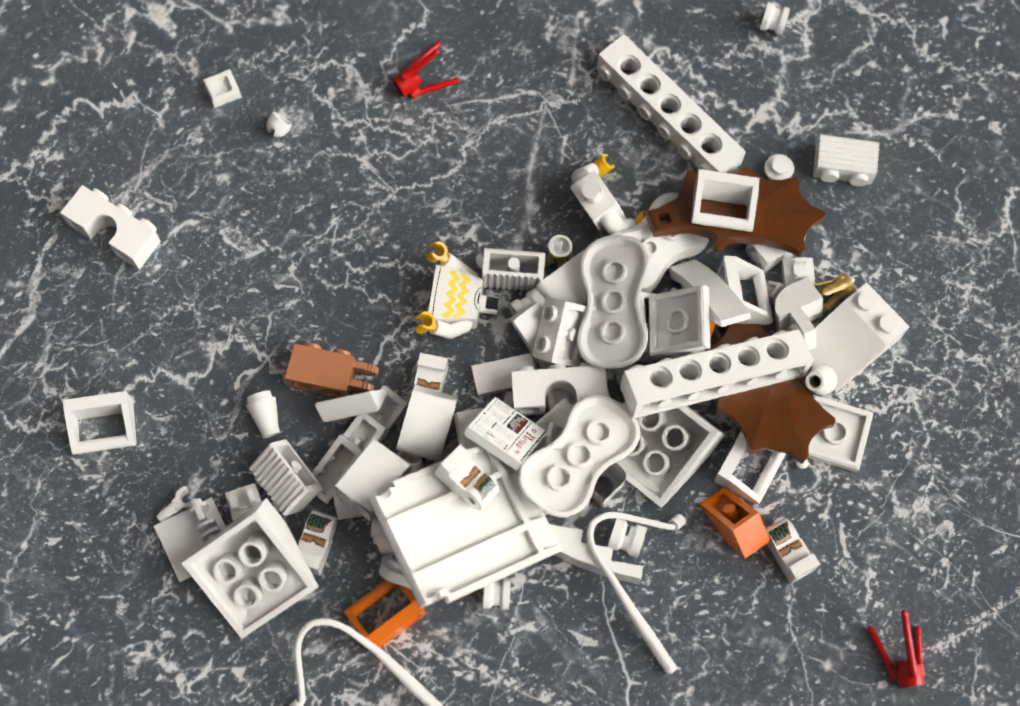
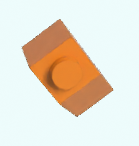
M723 487L700 503L702 510L727 544L742 557L747 558L771 541L760 514L726 487Z

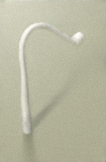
M620 512L600 514L593 518L588 525L587 540L591 552L609 579L649 649H651L666 675H669L677 669V666L601 557L595 545L593 533L597 523L609 518L623 519L677 531L685 525L686 520L681 514L675 515L668 523Z
M320 618L307 622L300 629L294 645L299 700L295 699L289 706H304L305 689L301 661V644L308 630L319 625L338 628L355 638L371 651L424 706H443L439 700H436L423 685L393 658L351 627L333 619Z

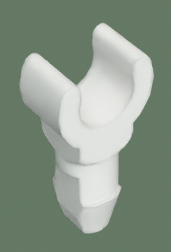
M186 486L181 487L176 492L175 498L156 516L160 522L191 508L190 502H182L183 496L189 492Z

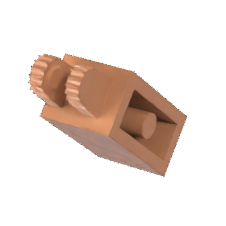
M306 342L303 345L294 344L285 381L288 388L340 398L349 396L350 391L359 393L374 391V385L354 380L355 373L377 376L379 368L372 364L356 361L355 356H351V353L346 350L334 349L332 352L322 350L319 345Z

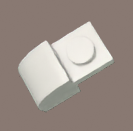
M806 277L786 286L778 294L775 301L777 332L781 330L789 332L799 329L808 349L816 348V328L811 321L823 316V297L810 279Z

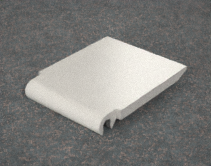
M479 445L467 450L469 452L468 457L483 472L488 474L499 488V492L481 511L472 508L463 499L461 500L434 474L444 460L393 481L390 485L391 487L385 493L379 496L374 494L369 498L420 608L443 598L448 604L562 551L543 511L532 504L523 494L518 481L520 468L517 471Z

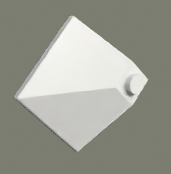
M652 383L653 385H655V386H657V387H661V386L658 385L657 383ZM625 401L622 405L628 409ZM689 406L636 418L640 426L638 444L628 456L617 461L626 471V480L661 508L708 459L726 435Z
M267 498L234 520L181 563L241 639L318 588V584L287 523Z

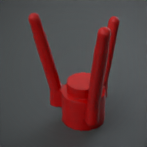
M437 41L405 70L392 78L396 89L403 98L410 94L414 100L422 94L460 82L459 78H454L426 87H418L422 81L417 71L439 54L440 41Z
M902 610L901 616L908 660L897 661L898 668L896 669L873 626H868L867 628L888 670L890 682L897 681L899 689L925 684L920 626H915L914 655L907 610Z

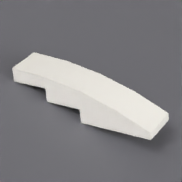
M691 260L668 268L670 279L680 283L682 289L699 285L709 287L710 321L723 327L751 319L750 312L734 291L706 265L697 260Z
M383 385L380 389H386L387 395L379 411L356 416L346 432L337 437L313 470L312 474L323 487L316 496L326 504H329L334 499L333 489H335L336 483L349 467L354 464L357 457L370 441L375 439L381 443L408 408L409 403L386 385Z
M549 524L562 549L555 556L577 567L607 577L592 554L589 544L581 543L583 530ZM596 545L601 557L617 580L639 585L642 579L643 566L611 561L613 548Z

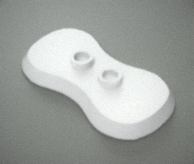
M669 192L662 194L655 199L649 210L658 209L677 198L679 193ZM646 217L632 228L611 234L633 236L645 244L650 256V268L641 292L652 293L656 289L664 273L672 264L701 253L709 242L708 238L693 234H673L654 237ZM666 219L660 220L661 224L667 223Z
M610 235L599 238L587 246L580 261V275L586 290L587 307L578 331L577 346L583 360L594 367L613 369L629 366L642 356L648 343V329L641 311L640 299L641 291L650 268V256L645 244L633 236Z
M600 394L590 395L579 400L570 410L564 429L556 440L534 452L523 462L518 476L519 486L523 494L537 508L552 516L569 517L580 512L591 499L597 479L602 472L611 464L628 456L636 448L640 439V426L637 419H632L630 411L608 396Z

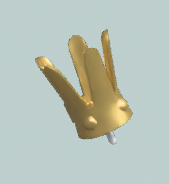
M556 235L550 239L546 250L548 254L545 259V267H549L552 261L556 259L557 268H560L566 263L567 257L569 260L574 257L571 251L572 242L567 236Z
M841 273L833 280L813 284L814 286L830 283L818 289L821 296L835 293L823 305V312L826 310L830 311L841 299L855 292L854 278L850 279L847 274Z

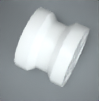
M768 2L760 30H773L776 35L782 36L790 8L775 7L774 3Z
M505 577L484 587L483 609L500 606L502 610H509L511 577Z

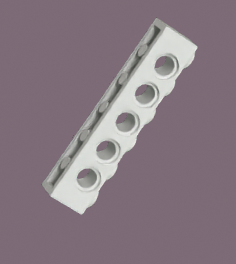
M625 34L599 53L597 70L602 79L607 82L610 81L617 88L619 95L637 107L640 116L645 120H650L657 127L659 134L664 139L670 140L684 159H690L698 167V171L702 169L731 174L742 164L746 151ZM629 70L632 71L633 74H625L622 71ZM648 89L651 90L653 93L647 94L644 93L642 90ZM662 109H670L673 113H665ZM683 128H689V129L693 130L694 132H693V133H686V132H684L682 129H683ZM703 148H710L714 153H707L703 151Z
M799 329L789 332L781 330L772 336L764 338L752 337L743 343L734 345L723 344L705 352L693 351L680 358H664L655 364L632 366L624 371L620 389L632 419L804 377L807 375L814 360ZM682 376H686V377L690 378L691 380L685 379V378H683ZM652 383H657V384L661 385L662 387H657V386L653 385Z

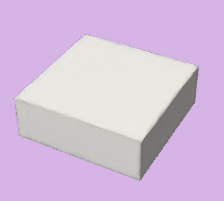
M230 69L203 79L215 108L242 98Z

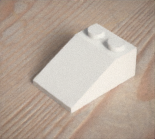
M866 282L815 327L816 348L809 350L814 360L810 368L816 365H827L834 370L837 376V384L832 392L835 394L899 341L909 326Z

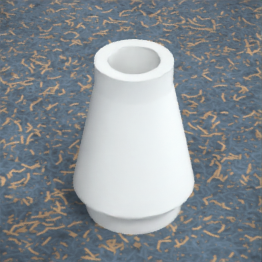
M816 365L809 370L805 384L813 393L827 395L835 389L837 376L831 367ZM815 376H818L821 380L819 387L814 382Z
M262 391L248 396L246 408L261 432L262 439L280 434L276 397H272L271 391Z

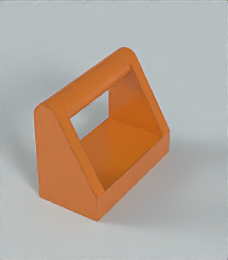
M387 580L381 582L343 611L357 632L379 648L385 646L426 614L425 609L419 607L415 596L409 588ZM398 587L410 604L372 633L368 634L356 617Z

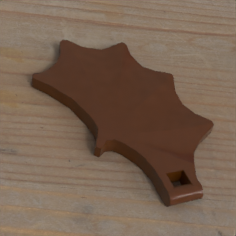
M743 167L733 174L759 178V191L752 232L691 223L693 192L698 173L693 171L687 172L683 188L676 199L658 209H652L645 213L654 237L673 234H693L714 241L713 251L719 252L732 244H755L784 250L796 256L804 254V239L807 231L814 225L822 223L826 216L823 210L810 205L801 195L797 177L784 180H767L755 174L748 167ZM702 199L700 212L746 219L747 206ZM666 219L667 223L661 224L660 220Z
M748 302L758 307L757 302ZM734 323L729 325L726 334L717 343L710 346V349H705V351L713 350L723 344L734 345L743 343L752 337L764 338L769 335L766 333L763 325ZM801 378L719 397L716 404L717 413L730 418L739 425L746 439V447L749 454L763 450H774L786 453L802 464L809 456V444L812 438L820 431L832 428L836 421L835 417L827 412L811 396Z

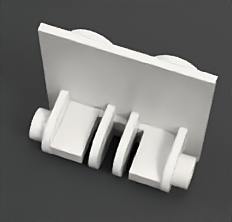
M212 497L203 502L201 498L195 499L189 503L191 508L154 526L180 583L192 577L181 563L226 528Z

